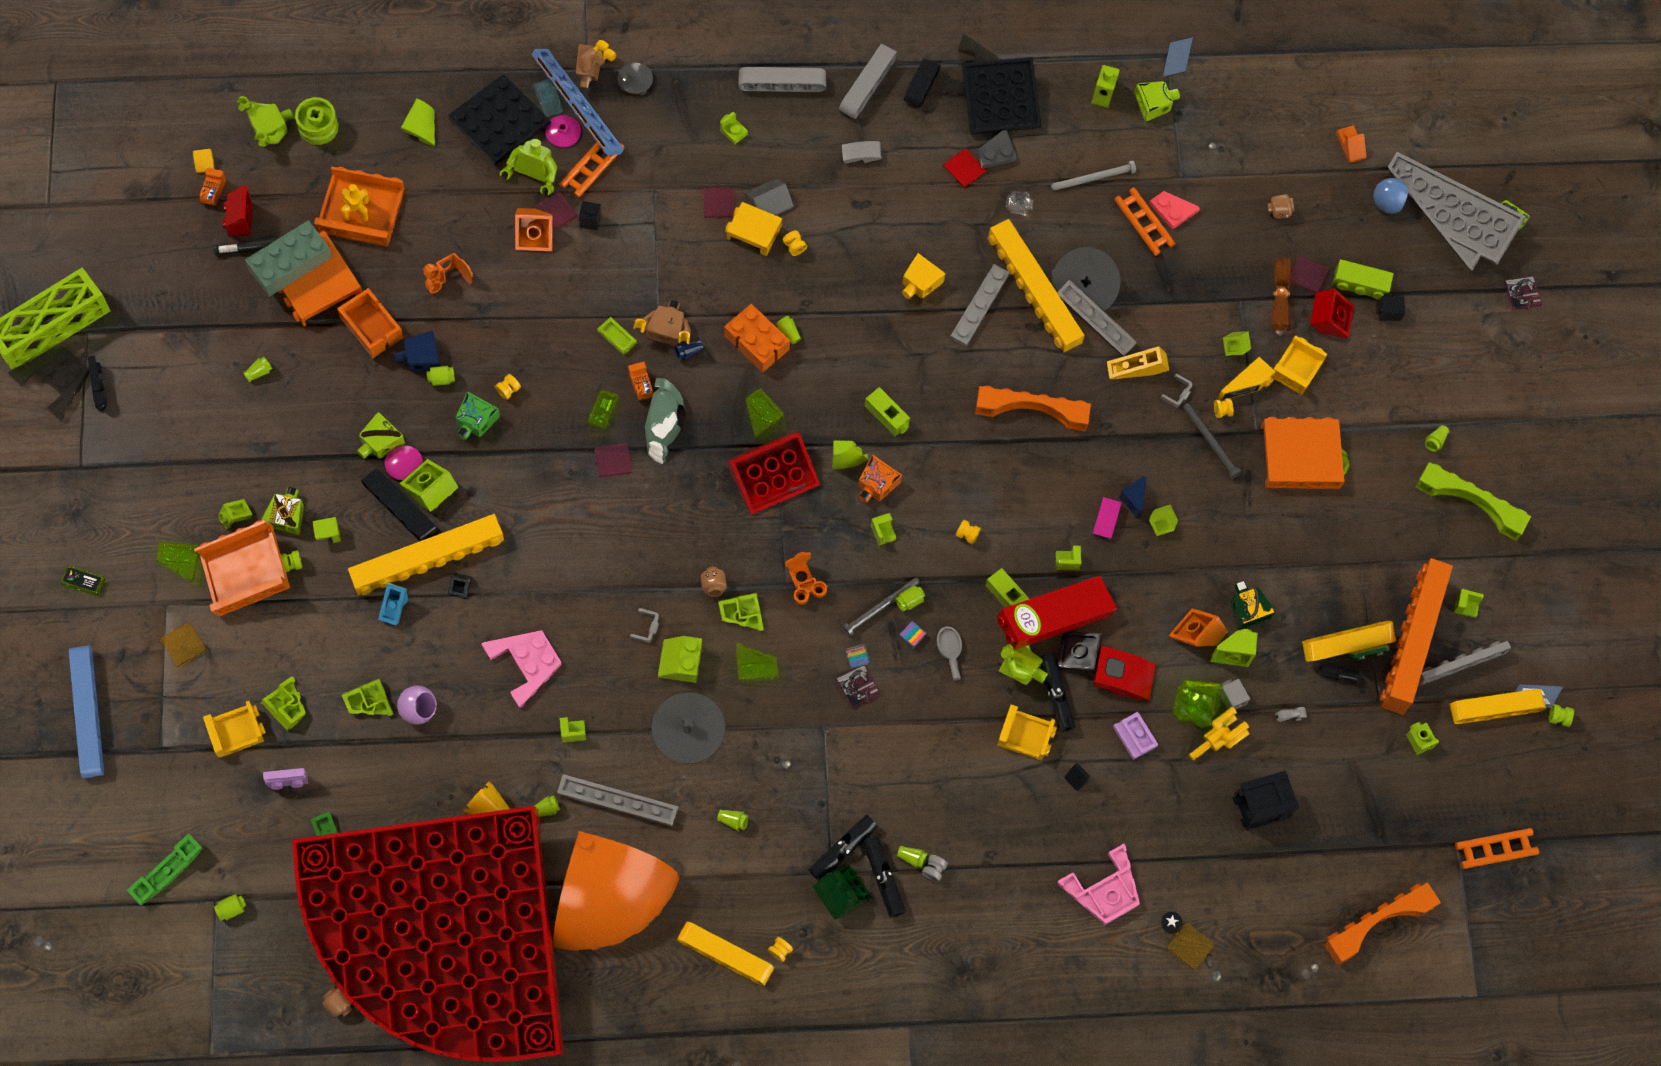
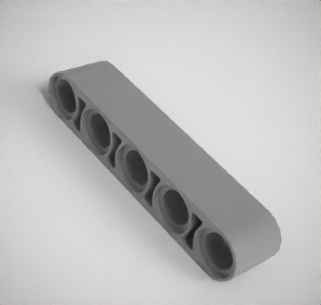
M884 44L878 47L841 102L840 112L854 119L858 117L895 62L898 55L897 51Z
M743 67L739 69V89L743 91L822 92L826 90V71L822 68Z

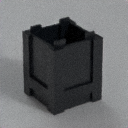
M1286 770L1241 783L1238 791L1234 793L1235 797H1232L1234 804H1238L1243 816V819L1240 820L1242 826H1246L1247 831L1292 818L1294 811L1300 808Z

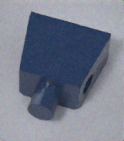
M433 330L405 339L406 350L395 352L396 362L408 361L410 371H430V367H440Z

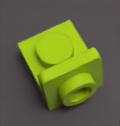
M734 112L725 115L721 119L720 131L734 145L748 135V130L736 120Z
M245 499L223 504L219 512V520L226 529H230L233 523L251 519L252 516Z

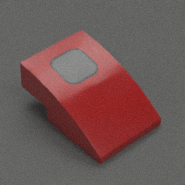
M1101 646L1093 687L1110 690L1112 694L1150 701L1156 664L1121 650Z

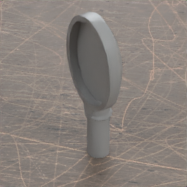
M946 626L938 632L937 647L941 655L949 659L953 680H959L961 677L956 658L961 653L962 640L954 628Z

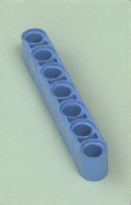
M90 645L69 648L81 777L84 779L104 775L92 649Z

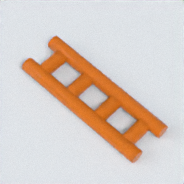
M596 142L559 185L565 188L569 184L576 189L573 193L574 196L580 198L617 155H608L603 159L596 154L601 149V146ZM591 159L599 164L593 172L585 167ZM579 172L588 177L582 184L574 180V177Z
M1135 187L1129 190L1131 196L1123 200L1120 195L1114 198V201L1155 256L1161 252L1158 247L1165 243L1169 247H1173L1176 244ZM1136 201L1141 210L1133 214L1128 205ZM1146 215L1151 224L1143 228L1138 219ZM1157 229L1162 237L1153 241L1148 233Z
M1532 828L1455 843L1456 850H1464L1467 860L1461 862L1462 869L1539 855L1538 847L1531 848L1528 836H1533ZM1520 838L1523 850L1512 852L1509 840ZM1501 842L1504 853L1493 855L1490 844ZM1482 846L1485 857L1474 859L1471 848Z

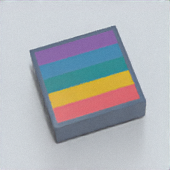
M911 621L899 634V637L914 649L927 633Z

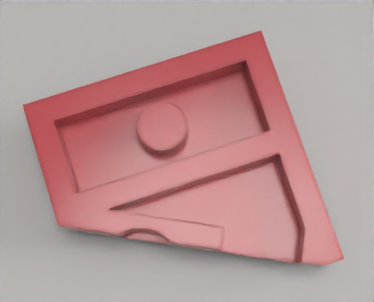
M1165 191L1149 202L1150 206L1172 230L1199 212L1200 209L1197 205Z

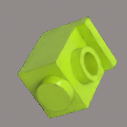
M1417 722L1410 726L1411 730L1406 734L1417 755L1434 748L1439 743L1427 723L1421 724Z

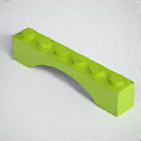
M1430 462L1415 486L1431 496L1452 495L1474 503L1490 516L1500 533L1515 541L1523 534L1531 518L1524 510L1511 506L1507 501L1494 497L1490 492L1483 491L1473 483L1466 482L1456 474L1449 473L1443 470L1441 466Z

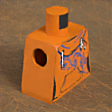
M872 455L858 482V487L862 489L858 498L864 503H867L871 497L881 501L901 483L902 474Z

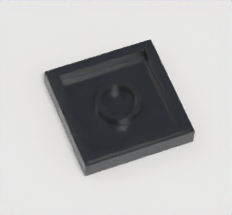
M1074 631L1063 633L1057 663L1058 668L1096 672L1102 635L1100 633Z

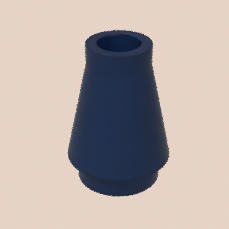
M698 340L690 342V344H687V342L678 343L674 350L678 360L685 361L703 351L704 348L702 342Z

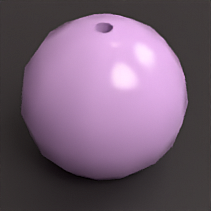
M418 685L406 688L400 694L397 701L399 715L406 722L415 725L428 722L433 717L437 706L432 691Z

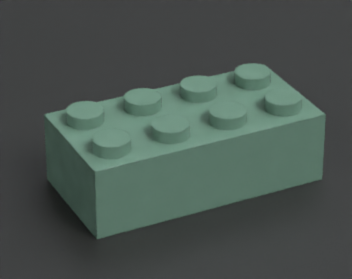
M308 220L248 257L245 261L248 270L270 297L331 259L332 255L327 243Z

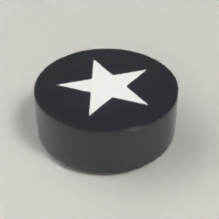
M1167 912L1161 919L1162 928L1169 933L1178 931L1182 925L1181 916L1176 912Z

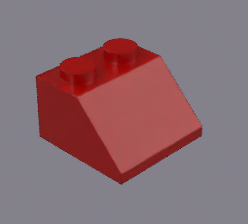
M243 185L227 194V201H224L226 218H223V229H226L228 236H251L253 202L247 185Z
M1335 288L1316 292L1310 325L1320 333L1349 338L1354 305Z

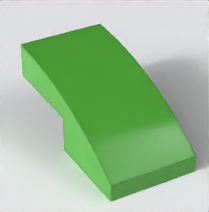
M330 812L310 819L317 836L338 833Z

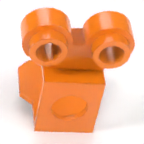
M453 253L436 262V265L427 264L424 267V275L427 278L425 286L430 293L438 292L442 284L446 282L445 273L455 267L460 271L463 278L471 284L473 273L463 259H460ZM446 261H451L447 268L442 267Z
M800 552L794 558L785 562V567L788 568L796 587L794 601L799 605H804L808 602L809 594L816 598H822L827 593V585L822 581H816L815 577L812 578L807 561L811 559V553ZM798 572H805L807 579L803 582L796 579ZM822 589L823 592L817 593L815 590ZM802 595L805 599L799 600L798 596Z

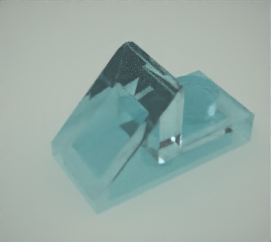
M550 78L533 84V89L546 116L563 111L556 87L552 85Z

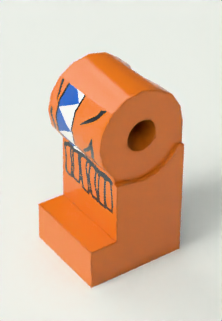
M207 168L206 178L200 193V203L216 206L226 183L224 171Z
M645 362L629 365L628 372L638 401L651 398L653 391Z

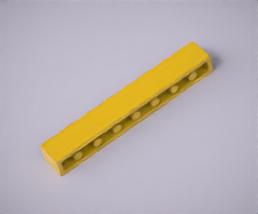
M1007 219L991 227L988 235L989 243L997 249L999 258L1006 263L1008 272L1015 277L1016 284L1019 289L1024 291L1028 303H1032L1037 317L1041 318L1044 322L1046 331L1052 334L1055 345L1061 348L1064 353L1082 344L1085 336L1011 221Z
M495 514L355 565L348 568L357 594L367 595L379 587L385 588L387 583L398 580L404 581L416 573L423 574L432 567H441L448 561L460 560L470 553H479L488 546H497L504 541V537Z

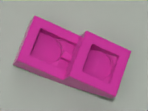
M1103 497L1093 534L1111 539L1122 502Z

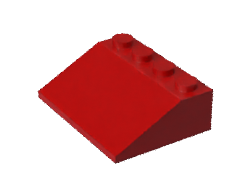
M794 431L726 460L733 480L750 514H754L820 485L800 432Z

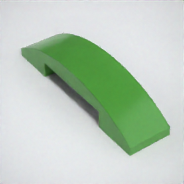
M190 834L186 835L173 847L175 850L147 876H142L127 889L140 905L153 898L175 880L201 852L203 848Z

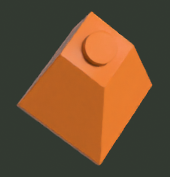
M517 208L515 214V250L552 251L553 215L538 209Z
M1191 609L1169 634V637L1196 647L1217 646L1228 631L1218 616Z

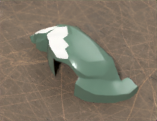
M656 378L654 390L656 391L653 393L645 424V436L648 455L655 461L663 464L669 452L667 446L676 439L681 430L677 425L678 405H683L685 409V403L681 393L672 383L664 378Z

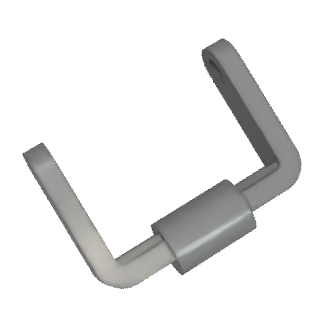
M1175 374L1174 378L1187 385V388L1183 390L1178 402L1164 394L1160 398L1174 407H1179L1190 395L1192 382Z
M639 608V613L652 616L654 620L651 623L648 638L635 634H630V638L650 643L658 630L659 615L656 612Z

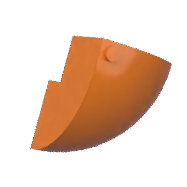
M579 831L559 901L554 927L553 948L571 951L597 950L598 948L619 944L634 934H638L656 916H659L664 906L670 901L679 881V874L665 862L641 850Z

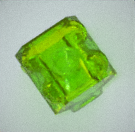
M1184 679L1182 685H1178L1175 694L1173 714L1178 720H1192L1199 727L1212 726L1213 715L1220 708L1223 684Z

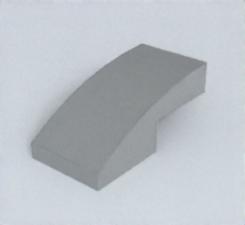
M879 141L854 142L842 145L843 161L845 164L860 160L867 163L882 159L881 143Z

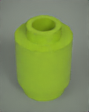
M430 367V371L427 372L428 383H432V386H440L455 382L453 367Z
M913 585L898 594L899 597L895 598V601L902 612L909 611L924 602L925 594L920 587L917 588Z
M234 894L219 901L218 905L214 906V909L220 921L224 919L227 921L245 912L244 907L247 905L242 895L238 897L237 894Z

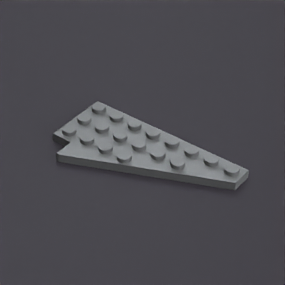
M1396 152L1388 166L1393 176L1406 184L1410 197L1469 270L1473 271L1480 257L1496 265L1499 263L1524 222V215L1399 152Z

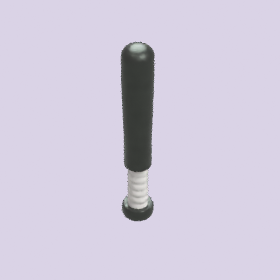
M281 237L240 242L225 246L215 244L213 245L214 254L217 256L223 252L261 250Z

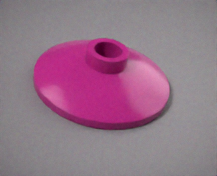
M556 116L550 120L551 123L545 128L546 139L550 144L558 148L571 147L581 137L580 124L570 116Z

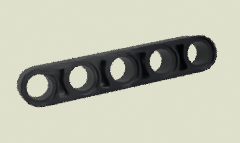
M377 468L373 469L361 480L364 487L419 542L431 538L438 533L435 525Z

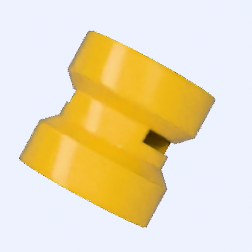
M794 230L784 236L783 242L789 247V252L792 256H797L807 249L805 241L801 240L799 231Z
M508 374L504 377V381L498 382L494 387L503 399L508 400L513 392H517L521 388V385L515 377Z
M963 520L955 536L960 539L965 538L968 543L973 545L981 528L970 526V522Z

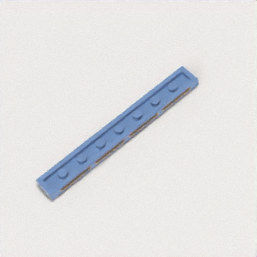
M534 49L532 53L534 59L607 155H620L624 148L549 49Z

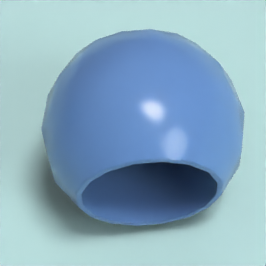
M1396 178L1382 180L1377 184L1373 193L1375 205L1384 213L1394 214L1400 212L1408 196V187L1403 181Z

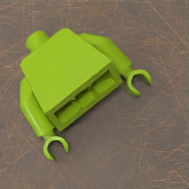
M240 96L237 100V103H240L238 106L240 111L247 109L249 121L256 133L254 140H259L258 145L260 147H265L268 144H278L288 132L285 122L294 119L290 109L279 112L276 104L251 102L244 96Z
M538 139L526 141L524 146L519 145L515 148L506 163L508 164L507 167L500 171V177L506 171L508 173L507 179H509L513 174L512 167H514V170L545 182L546 185L540 188L541 194L545 193L546 188L548 189V195L554 192L552 182L555 180L557 165L551 156V150L541 146V141Z
M1011 644L1003 647L1001 656L1005 660L999 672L1025 685H1028L1032 679L1043 684L1048 673L1039 669L1043 660L1031 652L1030 645L1014 650Z

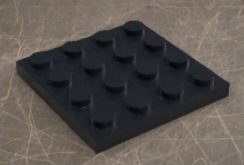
M1033 57L962 63L961 68L970 135L1001 132L1002 130L1013 131L1041 128Z
M504 74L448 115L449 120L494 165H497L509 156L515 148L525 144L526 141H529L551 123L550 119Z

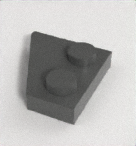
M1002 130L980 147L976 153L981 168L1014 163L1017 159L1007 130Z

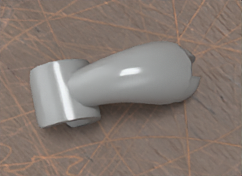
M1305 707L1284 709L1275 714V716H1278L1276 719L1278 722L1294 717L1296 721L1307 718Z

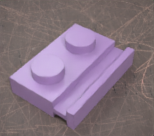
M1138 712L1113 725L1115 732L1133 760L1158 747V743Z
M304 768L263 772V779L267 787L273 790L282 789L283 786L298 788L302 787L303 784H309L308 775Z

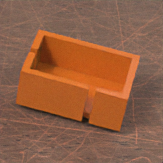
M369 288L337 308L340 319L372 359L385 351L386 345L391 347L403 339L400 326L383 305L379 303Z
M752 304L724 326V337L735 347L738 346V350L762 373L775 363V359H780L790 350V340Z

